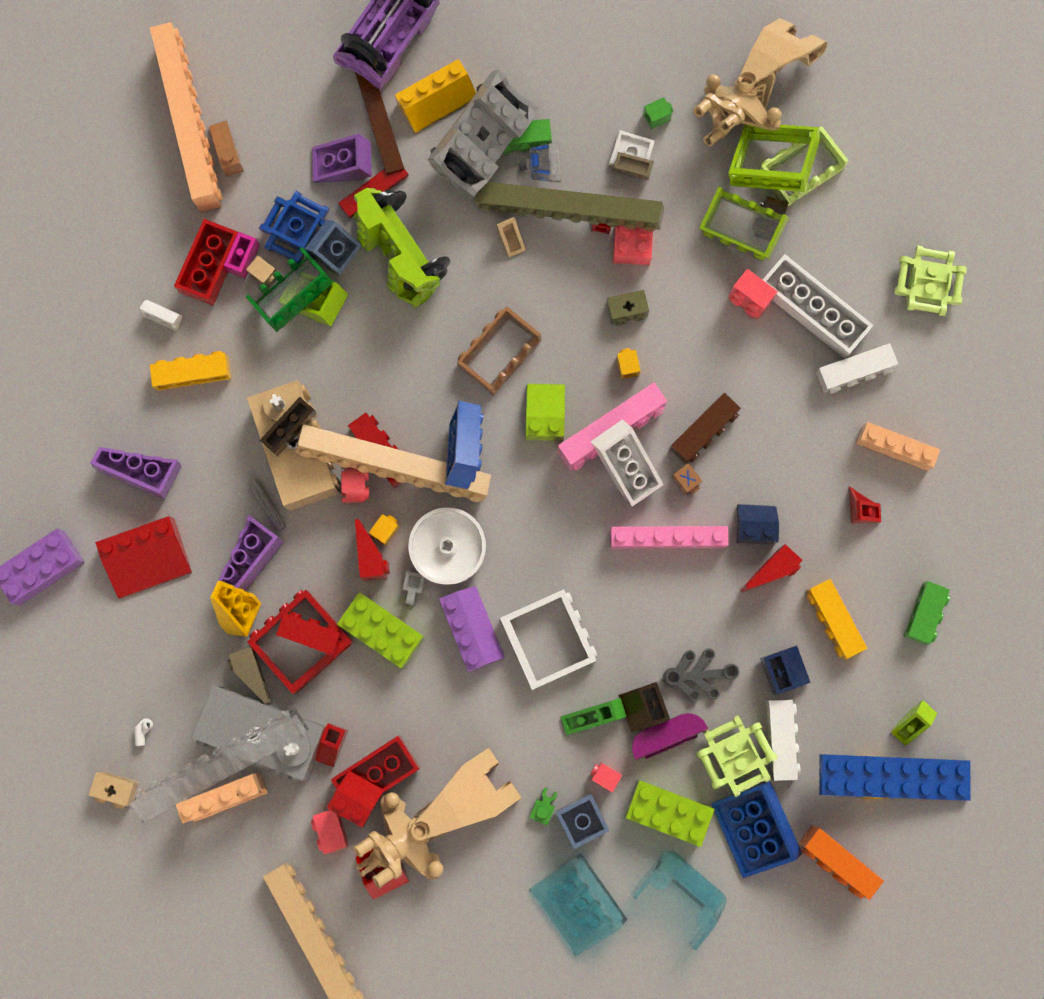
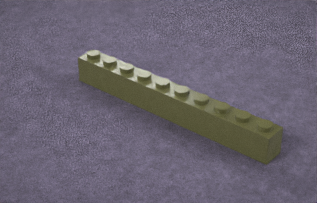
M487 182L476 193L474 201L478 209L483 212H490V210L501 214H508L510 212L518 216H526L527 214L533 215L536 218L551 217L558 221L569 219L575 223L586 221L593 225L603 223L610 227L620 225L628 229H636L637 227L644 228L646 231L661 229L664 212L662 201Z

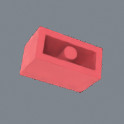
M331 810L313 815L311 825L313 831L318 833L317 845L319 851H323L325 855L349 846L340 815Z

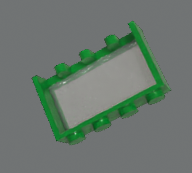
M303 247L300 248V251L306 258L299 264L293 259L288 260L287 264L292 270L284 277L280 272H275L273 277L278 282L269 289L265 284L259 286L260 291L264 294L256 302L249 294L246 296L249 302L276 332L283 328L333 283L330 277Z

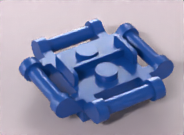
M295 191L288 201L276 196L274 206L258 229L270 235L265 244V249L273 250L288 259H293L299 264L304 256L300 248H306L319 227L324 224V218L327 216L330 208L325 205L321 206L302 196V193ZM299 202L311 208L312 210L318 212L319 214L317 215L309 211L308 209L298 205L297 203ZM281 207H284L283 210L281 211L279 217L277 218L275 224H274L273 227L271 228L270 226L272 225V223H273L275 217L277 216L279 210L281 209ZM276 239L281 240V242L296 250L298 249L297 253L295 254L275 244Z

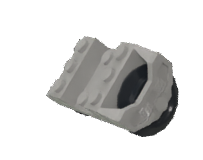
M500 70L492 71L485 82L476 87L477 92L438 146L430 150L431 155L427 159L431 167L440 174L439 176L444 181L449 182L450 185L467 197H474L490 180L498 169V166L495 164L513 138L522 136L538 109L509 84L506 76ZM520 108L525 111L526 114L523 115L518 109Z

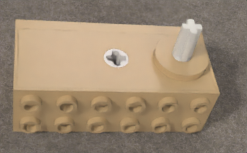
M299 380L247 397L260 439L299 397L314 409L311 402H308L311 397L305 384L301 385ZM316 414L307 425L321 429L320 424L314 419L317 417ZM301 431L278 457L262 443L282 504L289 511L340 494L338 488H341L338 476L335 473L333 474L332 471L335 470L333 462L325 463L318 458H306L299 453H295Z

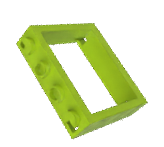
M744 124L728 173L730 185L805 192L820 142L819 127L781 125L778 130L773 131ZM751 140L810 144L801 173L744 169L742 167Z

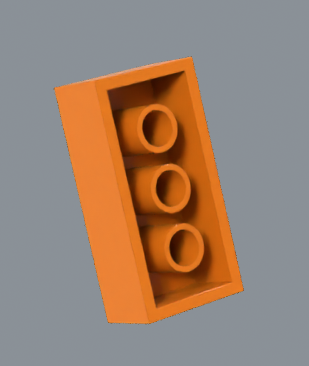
M811 825L798 842V845L802 847L801 852L812 860L817 859L816 864L828 873L832 872V877L844 886L848 885L849 888L847 890L861 900L863 897L870 900L884 882L877 874L816 826Z

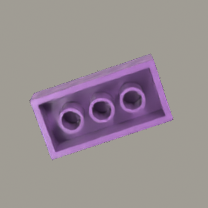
M57 528L0 566V587L11 604L20 606L85 562L65 531Z

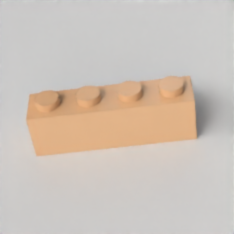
M869 422L862 426L856 442L860 446L926 471L935 466L940 452L938 448Z

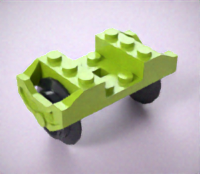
M366 188L354 195L358 210L354 214V220L357 223L356 240L362 244L361 248L364 247L367 252L379 246L381 253L384 256L387 255L389 258L387 288L391 293L394 292L397 298L409 303L414 309L425 303L435 293V289L440 286V281L448 272L447 267L450 264V258L443 256L428 262L396 214V211L404 204L407 198L404 191L386 190L381 192L374 188Z

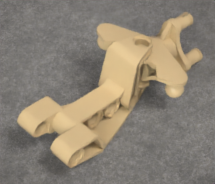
M782 18L763 27L738 80L734 83L735 86H721L720 77L715 74L708 76L706 80L707 85L704 87L706 96L693 109L694 114L699 118L708 111L712 116L713 128L703 138L705 145H708V147L713 146L715 142L723 139L735 125L740 123L767 130H778L781 127V110L776 107L770 108L768 112L765 110L775 83V74L787 64L796 60L808 66L812 65L825 52L827 41L813 34L802 39L794 36L797 31L795 25Z
M487 748L462 765L434 801L432 800L420 809L412 819L404 813L406 803L399 799L396 793L383 795L380 800V806L387 836L384 837L373 831L367 835L368 838L353 846L355 853L360 858L373 849L369 858L356 865L357 871L366 867L359 874L364 877L376 867L386 868L372 877L375 885L381 888L393 878L397 879L402 875L401 860H403L429 880H435L441 876L444 869L443 865L440 863L438 854L429 852L426 844L428 841L443 836L452 830L494 818L522 798L511 781L496 790L487 777L486 773L499 765L490 748Z

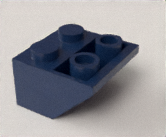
M797 645L760 658L773 695H778L811 683Z

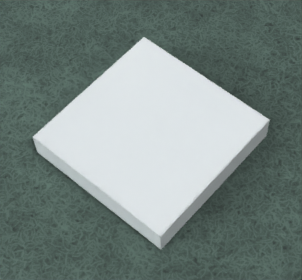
M619 130L609 166L614 167L618 152L649 160L655 140Z

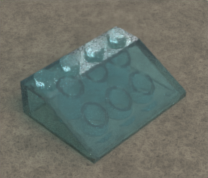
M581 852L529 889L575 957L618 931L627 921L626 916Z

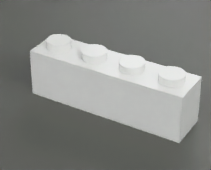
M889 343L821 367L816 371V375L823 393L830 391V394L840 391L843 386L853 387L859 384L858 381L860 380L870 381L876 378L877 374L883 373V375L892 373L898 365V361Z
M793 700L766 701L768 743L773 753H776L778 757L777 760L770 763L771 780H798L801 770L796 755H799V745L795 742V735H798L797 723H794V716L797 714L796 704H793Z

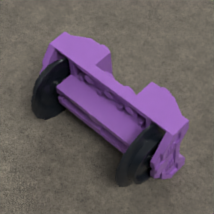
M371 0L349 33L341 35L342 43L333 55L334 63L355 71L381 90L400 67V57L416 33L421 36L430 23L436 8L440 4L439 0ZM375 70H376V71H379L380 73H382L383 76L380 77V76L375 72Z

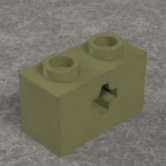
M644 290L607 298L606 304L611 324L623 325L628 320L633 319L641 321L649 314ZM625 306H628V308L631 309V311L628 312V310L625 309Z

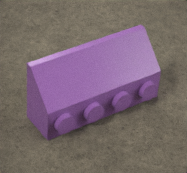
M476 586L454 592L439 599L468 672L505 658Z

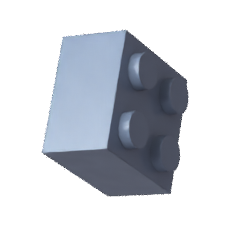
M326 220L305 250L332 273L340 275L362 244L338 223Z
M591 793L555 811L573 849L610 831Z

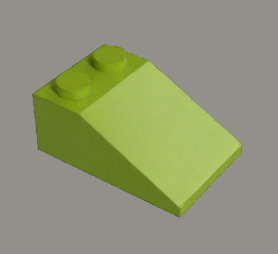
M301 273L287 286L279 303L283 306L286 305L316 277ZM333 282L300 311V314L316 322L332 326L349 294L338 283Z
M527 384L526 440L564 441L565 385Z

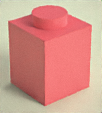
M600 763V765L595 764L590 773L593 776L591 778L592 781L612 793L622 777L620 773L603 763Z

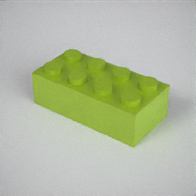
M360 592L337 623L341 628L401 669L406 666L425 638Z
M638 779L624 817L702 847L715 809Z

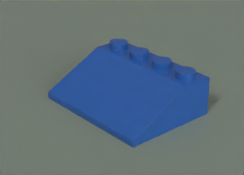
M763 781L741 792V795L737 797L731 794L711 803L743 878L793 862L802 855L771 781Z

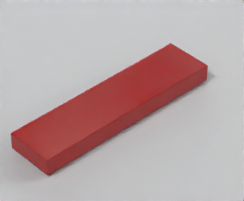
M384 169L338 204L349 219H351L358 211L357 203L354 200L355 194L366 188H374L381 192L390 190L408 177V172L404 169L387 174Z

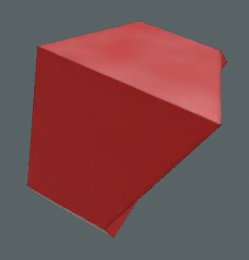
M849 486L851 524L881 523L880 503L873 502Z

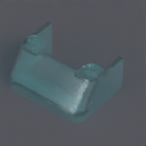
M668 850L662 853L632 890L631 894L637 899L648 884L657 890H663L673 882L700 905L702 909L698 913L696 920L701 929L689 942L696 951L716 926L726 906L727 899L718 888L676 852Z

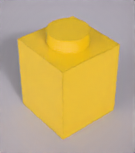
M630 348L620 350L616 357L620 378L625 379L639 376L641 370L636 350H631Z
M382 514L369 533L387 546L400 528L396 524L398 520L390 514L387 517Z

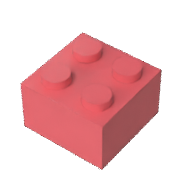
M620 225L614 227L613 263L650 265L653 231H646L644 228L637 227L636 229H628Z
M746 269L733 286L728 297L734 305L744 308L750 317L759 319L778 291L749 269Z

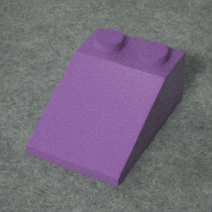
M355 134L312 147L313 182L357 181L371 177V142L360 134Z

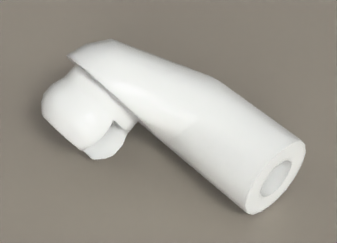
M145 718L135 726V746L145 745L144 735L153 727V722L150 719Z

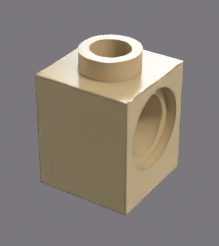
M259 256L246 269L248 274L260 284H265L269 287V285H273L276 282V279L273 277V274L277 272L276 269Z

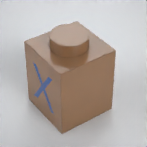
M689 463L671 477L684 495H687L689 492L693 495L700 489L699 485L702 483V480Z

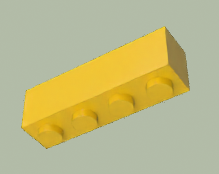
M215 351L211 355L206 356L196 354L192 356L193 358L177 357L174 358V361L169 362L166 360L156 361L155 364L149 365L152 387L159 391L232 379L229 357L222 351Z
M831 579L806 590L808 593L806 595L807 600L816 608V617L820 623L823 622L825 625V634L829 640L834 642V651L839 658L841 657L845 660L868 649Z

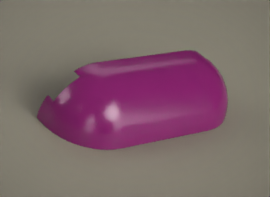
M685 713L643 730L635 737L632 744L635 760H639L644 756L646 759L654 757L694 740L698 737L697 734L706 732L708 727L699 716Z

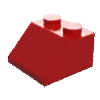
M349 771L337 788L327 809L360 827H364L384 789Z
M373 849L364 854L361 858L356 856L355 858L357 864L359 865L364 860L369 858L370 854L373 852ZM402 861V875L397 879L393 878L381 888L375 885L372 877L386 868L376 867L364 877L361 876L364 887L373 900L409 882Z

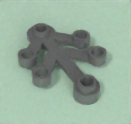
M708 648L703 651V656L690 672L682 673L688 663L696 658L695 653L688 650L684 653L683 659L676 668H669L664 672L663 681L668 687L680 688L688 695L691 701L699 700L700 692L696 689L692 690L684 680H692L707 693L710 699H717L720 695L719 690L710 686L703 679L725 677L729 680L736 679L739 675V668L735 664H728L724 669L701 671L708 661L715 657L714 650ZM706 651L712 652L711 658L706 657ZM687 653H692V660L686 658ZM729 668H732L734 671L732 676L727 674ZM670 674H674L676 676L675 681L672 682L669 680ZM711 690H716L717 695L715 697L710 695ZM693 691L698 695L696 699L691 698Z

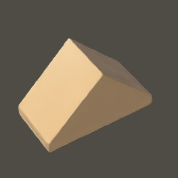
M514 217L497 224V234L509 258L526 250Z

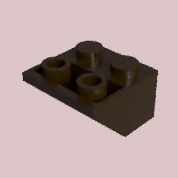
M657 682L618 695L621 698L631 732L670 720Z

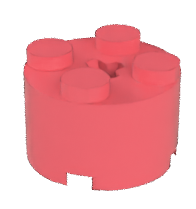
M341 467V470H345L341 471V496H345V498H342V503H365V500H369V486H365V481L369 479V472L363 473L352 467Z

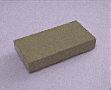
M618 152L613 171L649 181L654 161Z

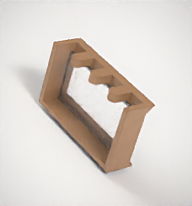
M507 306L496 313L495 320L483 328V333L479 338L473 339L470 344L471 347L467 352L463 351L460 354L457 362L459 368L493 396L542 340L541 333Z

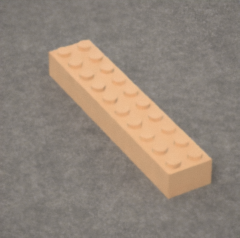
M172 22L150 27L191 199L200 212L222 207L220 200H223V196L217 186L219 182L218 176L212 167L214 166V160L208 150L210 149V144L204 134L206 128L204 122L201 121L200 115H202L200 105L196 101L198 96L195 87L192 85L194 80L191 70L188 68L190 64L188 56L184 52V40L180 36L178 28L175 29Z

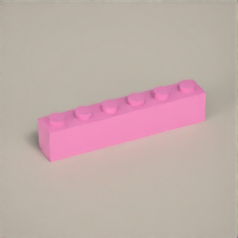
M728 526L611 527L610 549L726 548L728 546Z

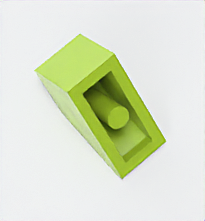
M922 700L900 720L891 733L906 746L932 725L938 713Z

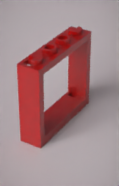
M308 590L297 592L290 604L285 603L278 610L280 613L275 617H269L264 622L265 626L260 630L256 629L249 635L250 639L247 641L294 695L301 691L354 643ZM307 599L329 625L339 628L338 632L342 633V640L339 642L334 656L324 655L297 681L292 683L257 642L281 622L284 613L290 614L291 611Z

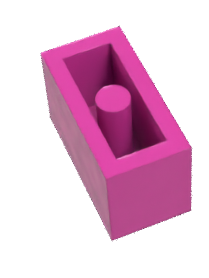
M238 232L224 264L229 273L246 279L248 274L246 269L254 261L260 247L257 239Z

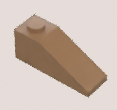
M227 120L209 126L215 149L226 177L243 172L244 169Z

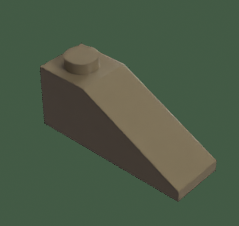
M248 647L228 654L230 659L227 661L230 670H234V673L265 704L272 703L254 649Z

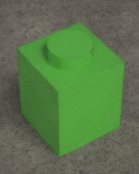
M664 97L644 106L643 115L650 129L671 121L673 113L670 102L667 103Z

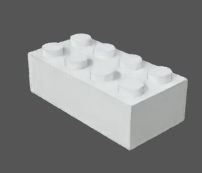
M623 419L591 441L622 497L632 507L664 485L633 428Z

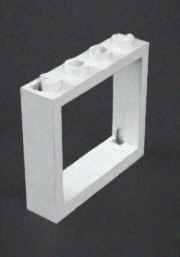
M561 590L500 618L532 690L596 662L595 657L598 656L594 646L589 645L587 641L590 638L586 628H581L579 621L582 619L579 612L573 610L571 606L574 603L569 592L565 593V590ZM561 598L588 658L536 681L510 620Z

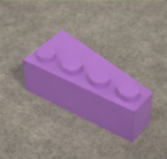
M104 447L98 448L90 463L96 471L165 500L182 467L179 461L175 459L169 460L157 456H145L140 453H128Z
M248 515L247 523L244 529L241 530L239 540L230 554L231 557L228 564L225 565L218 580L244 591L248 589L284 543L283 540L250 515Z

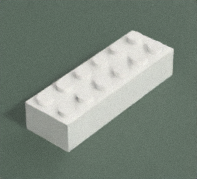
M785 254L763 279V281L778 291L773 302L844 359L847 358L874 326Z

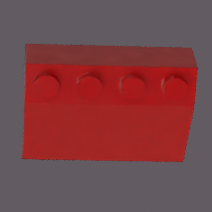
M170 516L95 542L101 562L118 599L192 573L175 519Z

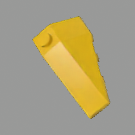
M217 581L210 600L219 625L227 634L247 637L262 603L253 593L246 592L223 581Z

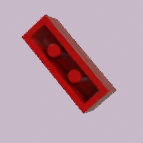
M293 611L290 614L284 613L276 633L277 636L332 656L335 655L342 633L338 632L339 628L329 624L327 627L320 626V621L309 618L308 621L301 619V614Z

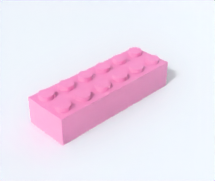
M652 383L558 445L557 453L569 471L573 469L577 471L585 465L584 462L589 458L593 460L599 456L591 443L593 439L622 419L633 430L636 427L638 429L642 428L651 417L655 419L664 413L663 410L667 400L657 385Z

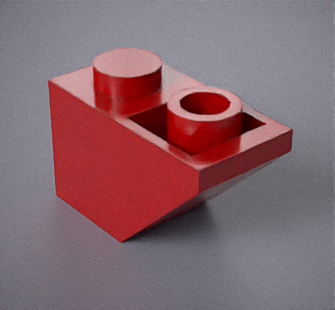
M327 723L319 743L315 761L334 767L348 730Z

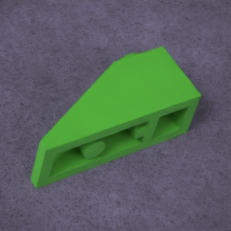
M621 698L560 717L565 733L569 735L626 717Z

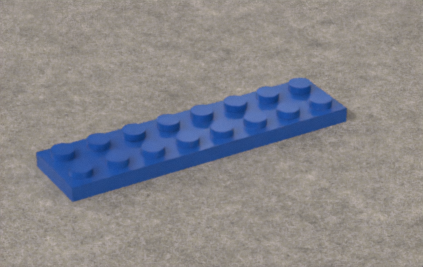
M819 754V795L971 801L970 761Z

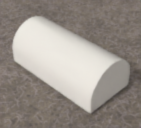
M145 300L140 307L143 317L174 331L178 330L182 321V315L149 300Z

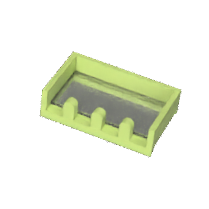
M822 126L819 128L820 142L805 192L772 189L780 200L789 202L788 206L846 167L848 159ZM792 143L791 147L781 149L774 158H768L763 161L760 170L801 173L810 144Z

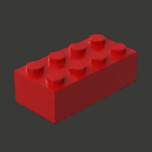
M203 219L174 284L176 290L183 295L214 306L228 274L224 264L238 231Z
M398 735L330 780L337 789L347 773L351 771L384 789V793L421 768L402 737Z

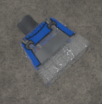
M559 142L532 147L529 149L530 158L519 159V170H530L532 180L561 182Z

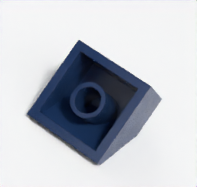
M737 505L736 543L776 544L779 542V519L776 506Z

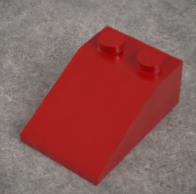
M355 519L360 578L363 581L387 579V574H390L389 562L385 560L359 519Z
M784 544L778 548L740 591H749L782 579L787 575L791 577L801 568L799 564L803 560Z

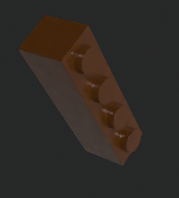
M724 392L669 449L685 465L689 461L693 463L700 455L698 452L702 448L706 450L713 443L711 439L715 435L719 437L727 429L725 425L729 421L733 423L740 416L738 412L741 408Z

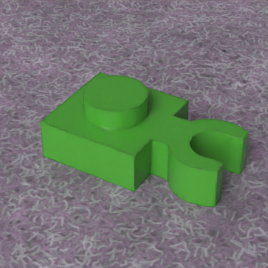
M546 787L542 791L543 800L536 799L529 818L548 825L555 808L550 803L556 799L557 792L554 791L552 797H547L546 791L548 788Z

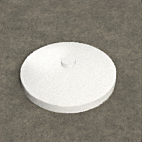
M456 508L435 509L421 517L413 527L409 537V555L416 570L427 580L440 585L459 584L471 578L481 567L486 553L485 535L479 523L470 514Z

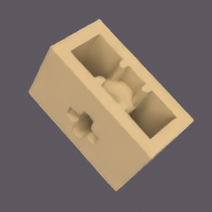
M102 771L96 772L89 796L94 797V801L100 803L109 801L113 803L112 806L124 809L125 806L132 805L139 782ZM114 787L113 789L116 791V794H113L110 788Z

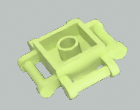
M917 245L914 259L908 256H900L899 278L894 294L906 296L907 310L913 311V309L945 316L947 304L962 305L963 298L961 297L967 267L952 266L955 257L954 251L943 252L926 249L923 246ZM921 256L944 259L946 261L945 264L921 260ZM908 266H911L908 288L906 289L905 282L907 276ZM952 274H956L954 294L951 297L948 296V292L951 286Z
M739 715L734 717V720L716 729L703 732L710 747L696 753L698 759H701L712 781L713 789L715 790L729 784L735 797L763 781H770L771 778L765 765L778 759L761 730L760 722L745 729ZM738 727L740 732L715 744L713 738ZM753 733L766 755L763 759L760 758L749 737ZM712 753L725 776L722 779H719L708 757ZM760 770L761 774L738 785L735 784L734 781Z

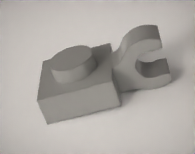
M406 571L402 589L408 592L406 606L413 607L416 593L422 594L425 578L420 573Z

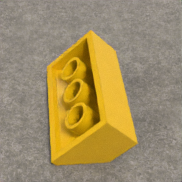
M457 59L395 94L398 107L416 134L467 105L476 94V91L467 71L460 60Z

